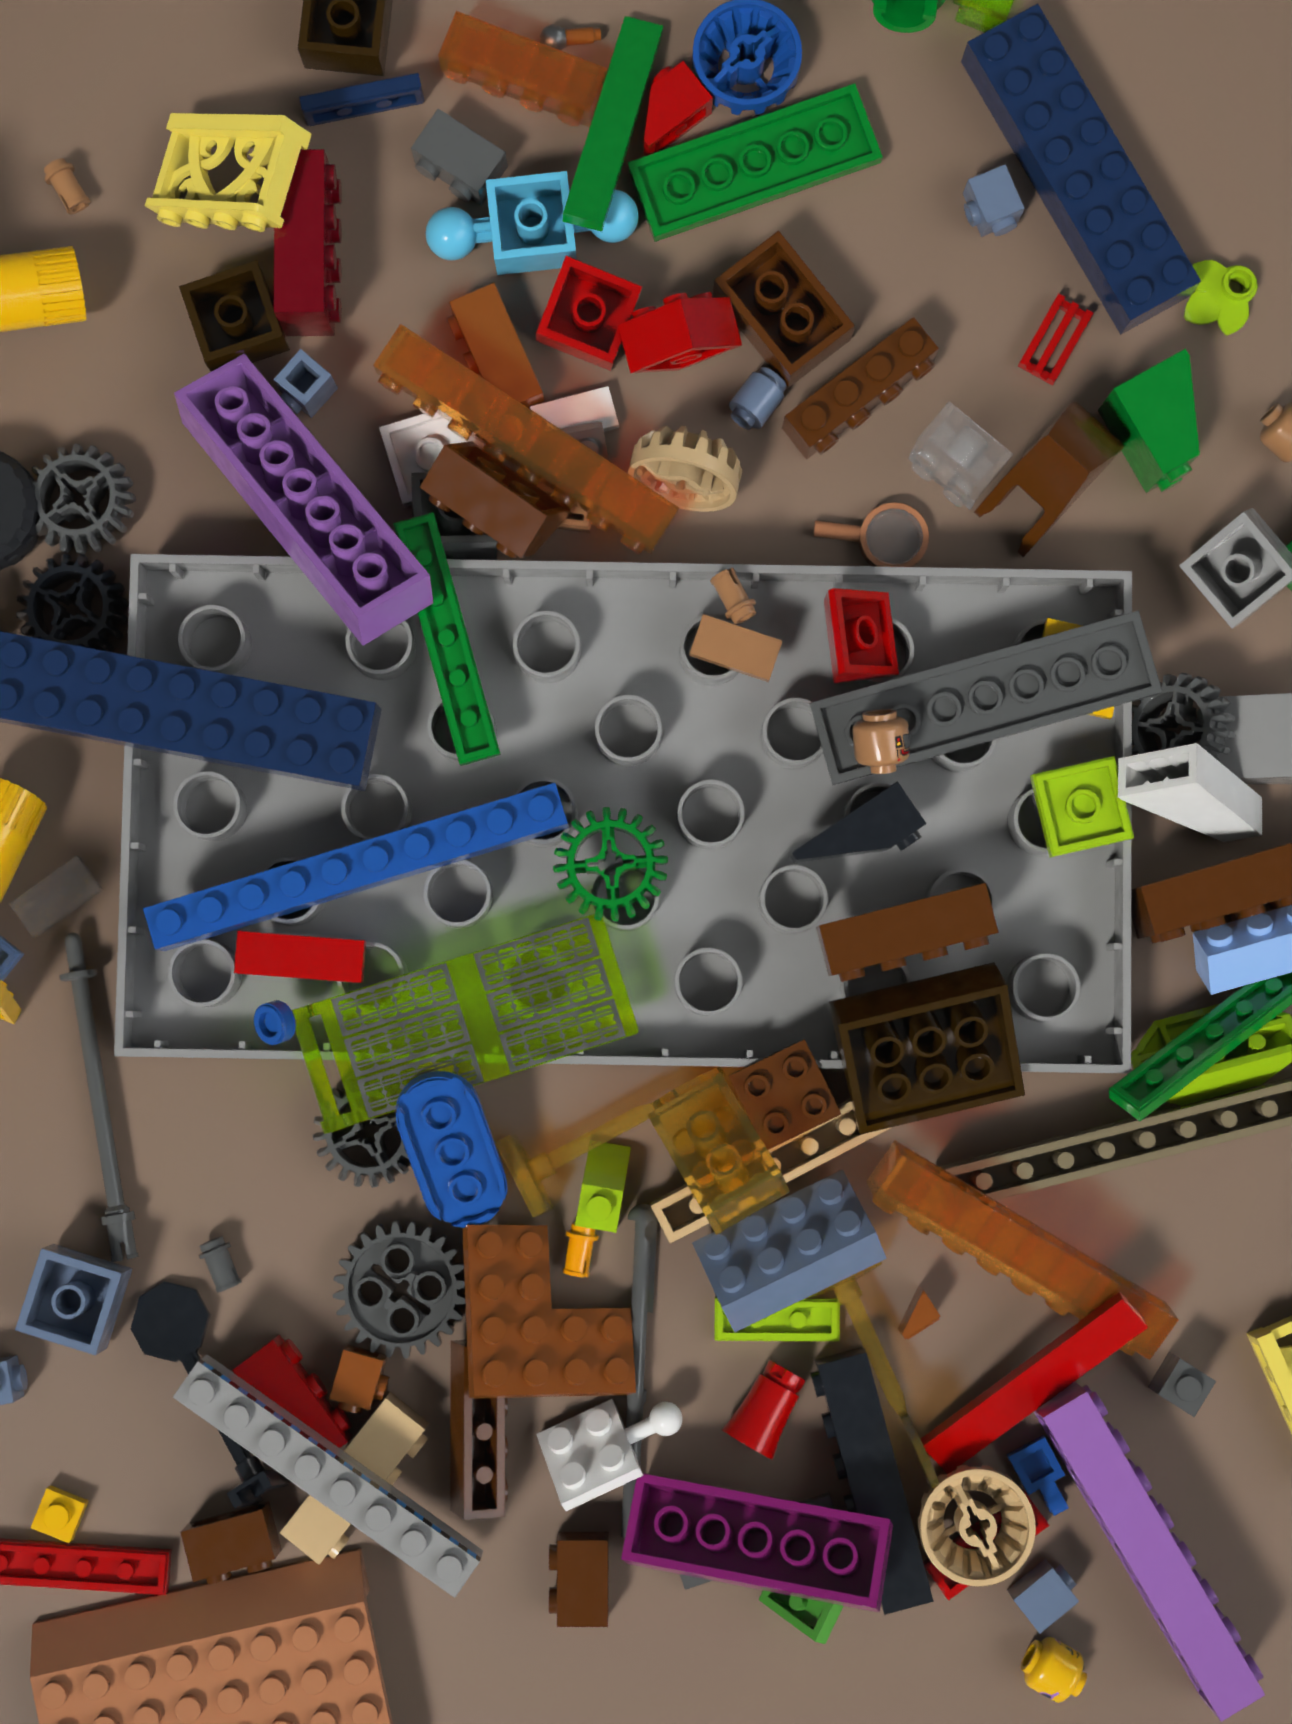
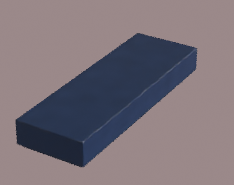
M419 73L299 97L307 126L419 105L425 102Z

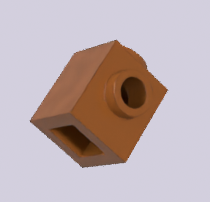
M348 1344L343 1349L329 1399L338 1401V1408L358 1414L362 1413L363 1409L370 1410L375 1404V1400L383 1401L390 1378L383 1375L387 1362L386 1355L378 1352L372 1353L368 1349Z

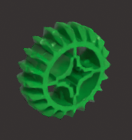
M603 807L602 814L604 820L596 822L595 814L590 810L586 812L589 826L584 828L577 819L571 822L573 828L578 832L575 838L566 832L561 834V839L565 843L570 844L569 850L563 848L555 849L554 854L560 858H566V864H556L553 866V870L555 873H567L568 878L557 882V886L560 890L570 886L573 887L574 891L566 897V901L569 904L574 903L579 897L584 900L579 907V913L585 915L591 905L596 906L594 918L597 921H601L604 909H611L612 921L618 922V908L625 907L628 917L633 918L636 914L632 903L638 901L645 910L650 907L649 901L643 896L646 891L656 897L660 895L661 890L652 885L651 882L653 879L666 881L667 874L662 871H656L655 865L667 864L668 857L664 855L654 856L653 851L664 847V841L662 839L651 843L648 841V838L656 831L653 825L646 827L642 832L637 829L643 820L640 814H637L631 824L625 822L627 809L620 808L618 820H611L610 808ZM614 830L633 837L640 844L645 855L635 856V854L627 855L620 852L616 847ZM602 832V849L600 853L595 857L576 861L578 851L583 843L594 834ZM608 843H611L612 854H616V860L621 858L623 863L633 862L616 868L614 886L610 885V876L605 875L606 869L600 871L598 866L588 867L599 865V863L606 861ZM646 868L645 876L640 885L632 893L620 898L619 881L622 875L628 871ZM587 873L601 876L606 883L607 899L599 898L589 893L580 884L576 874Z

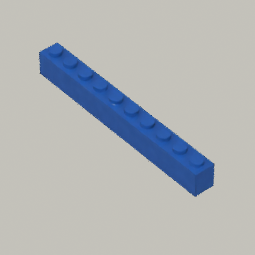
M552 783L145 907L143 911L155 950L168 951L569 828L556 783Z

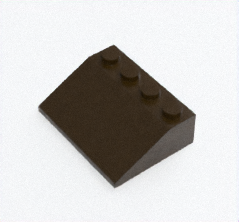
M995 962L829 1001L836 1040L860 1135L1025 1095L1008 986Z

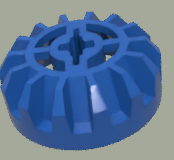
M732 0L715 8L700 24L693 43L692 68L698 80L713 97L714 106L718 107L720 104L727 106L731 109V113L735 115H740L742 110H755L756 115L762 114L767 106L772 104L780 105L785 100L789 90L794 88L797 83L802 60L801 39L792 20L775 5L762 0ZM726 49L729 53V58L722 63V69L719 72L718 62L721 54ZM771 56L774 70L771 79L766 84L760 77L764 70V62ZM737 83L741 85L755 83L759 90L742 93L731 88Z

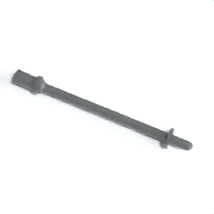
M71 932L66 935L64 941L69 973L61 974L59 978L60 981H71L108 1205L104 1212L105 1216L101 1217L102 1225L107 1226L112 1256L111 1262L123 1260L121 1242L125 1245L127 1260L139 1257L132 1226V1220L136 1218L135 1212L130 1211V1207L124 1203L88 978H92L98 973L97 969L86 970L81 937L77 933Z

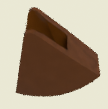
M1072 402L1005 475L974 513L980 518L999 506L1017 486L1024 490L1044 509L1043 516L1022 539L1018 553L1024 558L1122 451L1125 445L1078 402Z

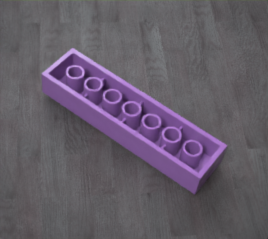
M245 354L174 392L182 424L363 646L433 604L430 574Z
M1073 1382L1035 1410L1034 1414L1198 1694L1222 1722L1265 1696L1258 1683L1260 1679L1264 1678L1263 1674L1251 1655H1247L1241 1645L1237 1643L1241 1640V1637L1227 1616L1224 1617L1217 1606H1213L1219 1600L1205 1578L1202 1580L1199 1573L1195 1569H1191L1197 1563L1190 1550L1183 1541H1179L1174 1532H1169V1529L1174 1527L1173 1521L1162 1504H1158L1152 1495L1148 1496L1147 1492L1152 1489V1486L1139 1466L1136 1467L1130 1458L1127 1459L1125 1457V1454L1130 1452V1449L1117 1428L1113 1429L1109 1422L1105 1423L1102 1418L1108 1414L1103 1402L1095 1391L1092 1392L1087 1385L1081 1387L1076 1382Z

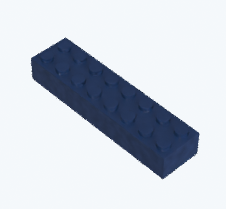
M1039 4L968 41L961 60L962 65L1120 335L1190 297L1201 282L1199 276Z

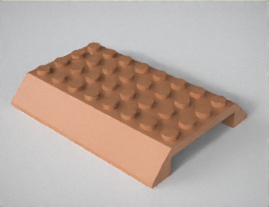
M362 1549L341 1552L334 1559L328 1555L319 1565L311 1559L231 1577L214 1584L205 1583L174 1590L166 1595H152L34 1622L32 1624L30 1681L39 1724H393L366 1599L370 1586Z

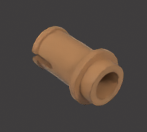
M64 158L52 161L44 168L46 174L44 180L48 185H53L66 207L67 213L72 215L84 210L91 201L74 176L75 168L72 163H67Z
M734 568L723 570L711 578L710 582L715 587L727 610L725 613L726 619H732L733 623L737 625L749 620L757 613L754 608L756 605L755 599H749Z

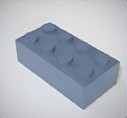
M843 1169L692 1242L734 1333L887 1259L877 1233Z

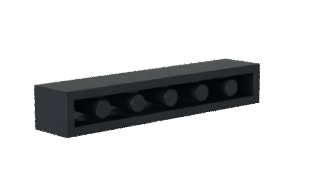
M863 1347L815 1359L818 1371L811 1372L810 1375L816 1396H825L829 1412L822 1413L821 1416L828 1439L836 1437L840 1453L833 1454L832 1457L838 1479L847 1478L851 1494L843 1496L846 1509L849 1512L887 1518L893 1524L881 1601L884 1615L934 1602L867 1352Z

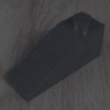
M897 781L792 852L789 857L793 863L882 852L889 850L895 845L902 851L922 838L918 830L927 823Z

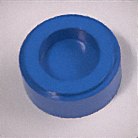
M280 1000L260 1005L254 1014L255 1030L261 1040L269 1045H277L288 1041L295 1033L296 1022L294 1014L290 1007Z

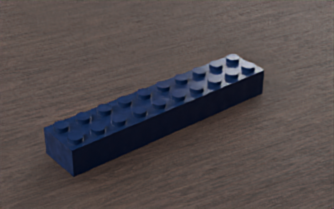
M0 631V722L366 791L382 711L376 702Z

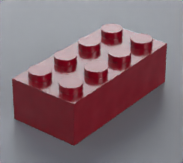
M300 149L280 216L284 219L282 228H274V313L286 336H335V323H341L342 319L341 299L336 298L335 283H341L342 280L341 259L336 257L335 243L342 242L341 220L337 218L335 204L342 203L341 180L337 179L335 164H329L324 149Z

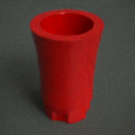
M770 1360L765 1367L763 1375L759 1373L751 1390L735 1414L722 1428V1431L773 1460L781 1434L800 1397L796 1394L800 1392L806 1380Z

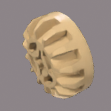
M662 426L657 431L651 430L639 438L638 443L634 445L628 469V478L631 484L645 496L667 506L699 512L722 510L732 505L736 500L742 476V468L733 448H727L723 439L711 440L704 430H701L699 434L688 432L686 426H681L677 431H672L668 426Z
M966 1464L957 1466V1470L947 1475H939L929 1492L923 1494L920 1515L917 1517L921 1543L933 1565L951 1580L969 1586L997 1584L1015 1574L1029 1557L1036 1532L1033 1509L1024 1492L1008 1475H1004L987 1465H982L981 1467H969ZM968 1491L984 1492L996 1501V1504L987 1508L983 1503L973 1500ZM954 1498L958 1505L954 1512V1524L945 1528L944 1513L947 1505ZM968 1506L973 1514L980 1519L979 1524L983 1540L970 1527ZM1001 1511V1527L996 1536L997 1524L992 1514ZM958 1531L967 1544L978 1548L968 1549L954 1543L949 1538V1535Z

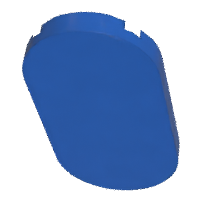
M432 1071L415 1077L403 1088L396 1103V1123L425 1204L434 1217L440 1221L443 1219L446 1222H450L451 1226L465 1228L466 1225H482L497 1214L503 1200L505 1201L507 1179L479 1096L466 1079L451 1072Z

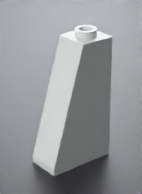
M1198 743L1118 758V798L1222 842L1262 836V797Z

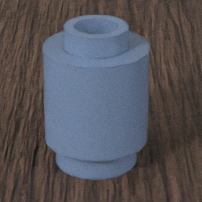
M761 367L758 372H752L729 402V407L732 411L731 418L739 426L750 430L751 427L756 429L762 428L784 398L783 392L787 388L785 381L777 373L766 367Z

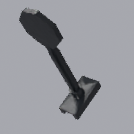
M164 1281L139 1297L130 1329L145 1355L172 1362L181 1361L189 1374L195 1364L201 1359L198 1350L202 1347L211 1314L197 1289ZM219 1431L237 1465L234 1469L241 1480L239 1485L227 1493L234 1508L256 1505L263 1501L261 1495L270 1489L285 1487L292 1483L274 1469L265 1470L259 1458L255 1455L253 1456L248 1450Z

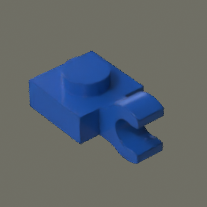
M1043 1435L1006 1455L1028 1495L1039 1490L1053 1516L1069 1508L1055 1483L1056 1480L1065 1476V1473Z

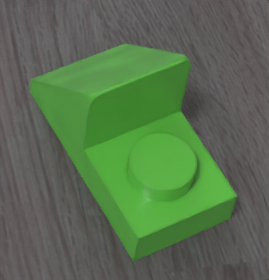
M765 1590L762 1591L759 1598L760 1602L806 1636L822 1644H826L843 1608L842 1605Z

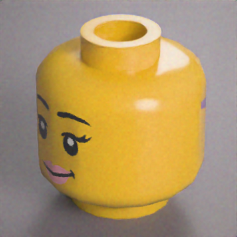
M1046 1637L1042 1641L1034 1640L1026 1650L1020 1668L1025 1672L1024 1679L1026 1685L1057 1703L1063 1702L1070 1695L1077 1697L1087 1680V1674L1083 1672L1084 1661L1082 1655L1056 1638Z

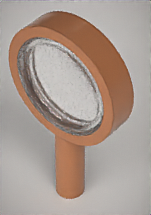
M895 502L886 503L873 509L866 516L862 526L815 520L813 537L859 542L862 556L870 566L915 567L924 556L929 543V531L922 515L911 506Z

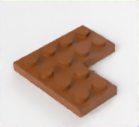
M466 1225L463 1228L469 1399L632 1395L636 1393L631 1308L552 1309L548 1225Z

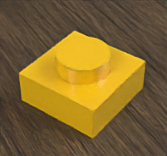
M50 1485L45 1490L31 1528L70 1543L75 1537L89 1500Z

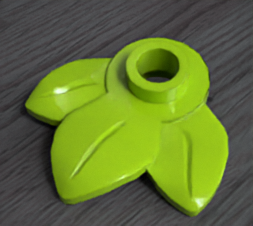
M1214 260L1194 263L1192 266L1201 282L1186 303L1184 319L1197 325H1205L1217 321L1219 328L1226 336L1237 332L1247 322L1249 317L1248 302L1252 300L1257 292L1258 284L1254 273L1241 265L1226 268ZM1233 281L1238 282L1242 287V292H1233L1229 287V283Z

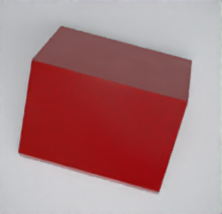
M840 588L828 590L824 598V609L834 683L899 675L889 592Z

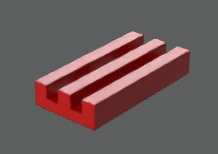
M1059 293L1018 364V367L1052 386L1094 313L1088 309L1086 311L1080 309L1079 304L1074 301L1070 303L1064 300L1065 296ZM1060 309L1066 314L1037 365L1029 362L1057 311ZM1075 317L1080 320L1051 373L1045 371L1044 367L1070 321Z

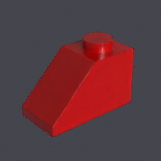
M684 61L674 68L672 66L665 67L653 79L644 135V156L666 149L712 114L713 97Z

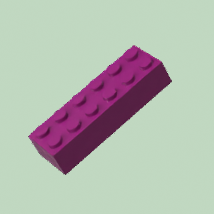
M643 1474V1476L636 1479L621 1560L630 1565L880 1613L893 1524L887 1518Z

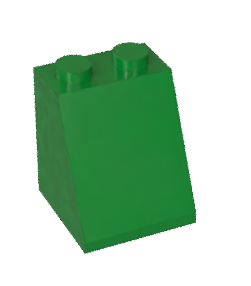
M1185 348L1113 388L1098 409L1109 431L1125 445L1122 453L1146 493L1157 487L1161 492H1164L1183 480L1182 477L1192 471L1190 464L1200 455L1190 355Z

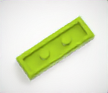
M714 1297V1340L840 1341V1299L805 1298L734 1333L717 1297Z

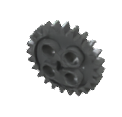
M395 1220L391 1227V1233H387L384 1226L379 1224L376 1226L377 1238L374 1239L370 1234L364 1232L360 1235L364 1244L363 1248L353 1243L348 1246L350 1253L354 1256L353 1260L341 1258L338 1262L347 1270V1273L334 1276L333 1280L344 1285V1289L335 1292L333 1298L345 1300L346 1305L342 1306L336 1314H349L351 1320L345 1325L344 1330L348 1331L355 1327L360 1330L355 1341L357 1344L367 1337L372 1339L370 1345V1352L372 1353L381 1344L386 1345V1357L390 1358L396 1347H400L405 1359L410 1356L411 1347L415 1345L420 1354L423 1355L427 1352L426 1341L428 1339L437 1347L442 1344L439 1334L440 1330L449 1335L453 1334L455 1329L448 1321L449 1319L462 1320L464 1316L460 1310L455 1308L456 1304H466L465 1295L458 1293V1289L465 1287V1279L457 1277V1273L464 1269V1263L453 1264L451 1260L458 1252L457 1247L448 1251L442 1248L447 1236L443 1235L436 1241L430 1239L432 1235L431 1226H428L422 1234H418L416 1221H412L409 1224L407 1231H402L399 1220ZM399 1248L406 1251L410 1259L407 1269L396 1270L389 1264L388 1256L392 1249ZM378 1264L381 1266L384 1272L398 1284L403 1280L408 1281L410 1285L407 1288V1292L419 1302L427 1305L431 1310L430 1314L422 1312L418 1305L405 1294L400 1298L395 1297L393 1292L396 1286L384 1276L377 1274L372 1269V1265ZM424 1276H434L441 1282L442 1290L438 1296L428 1297L421 1291L420 1281ZM374 1281L380 1285L383 1292L380 1301L369 1302L363 1297L361 1290L364 1282ZM406 1308L412 1312L415 1319L412 1328L401 1329L394 1323L393 1314L396 1309Z

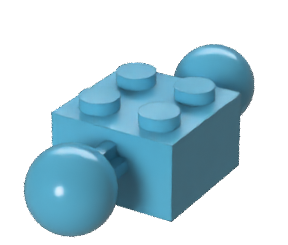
M567 171L488 179L486 180L490 217L473 219L460 208H442L430 217L425 235L431 251L438 257L451 261L466 257L477 243L492 242L497 275L559 269L562 267L565 256L577 260L574 233L592 231L597 238L604 242H621L630 237L635 231L639 214L634 200L627 193L615 189L602 232L562 222L563 211L569 195Z

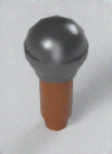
M552 24L544 27L540 34L542 48L552 54L560 52L566 46L592 44L595 41L601 40L600 28L594 29L593 27L564 29Z

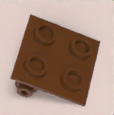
M805 1038L728 1075L765 1151L841 1115L834 1096Z

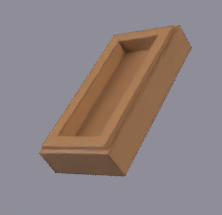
M703 614L689 656L769 683L783 641Z

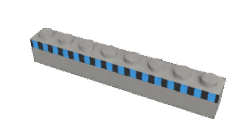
M208 1354L195 1364L174 1394V1399L454 1598L479 1564L483 1554L481 1548Z

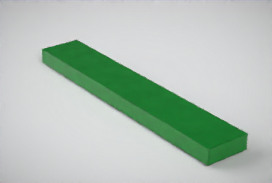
M628 16L624 17L563 211L562 222L603 231L663 35V25Z
M434 512L393 523L396 535L430 574L433 604L418 612L459 765L463 766L501 755Z
M1292 972L1241 987L1109 1088V1098L1138 1121L1143 1120L1292 1005Z

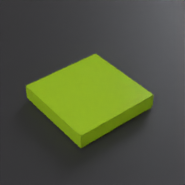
M1114 756L1030 776L1049 858L1134 838L1126 802L1118 798V769Z

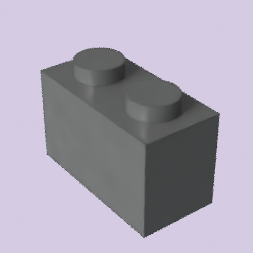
M440 109L436 110L411 147L414 162L416 163L415 167L422 175L433 181L436 178L441 179L450 185L449 190L456 197L464 202H469L471 199L481 206L487 198L486 180L501 178L508 167L505 151Z

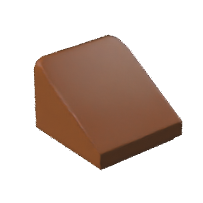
M920 1286L917 1288L898 1327L900 1334L908 1340L940 1320L939 1317H941Z

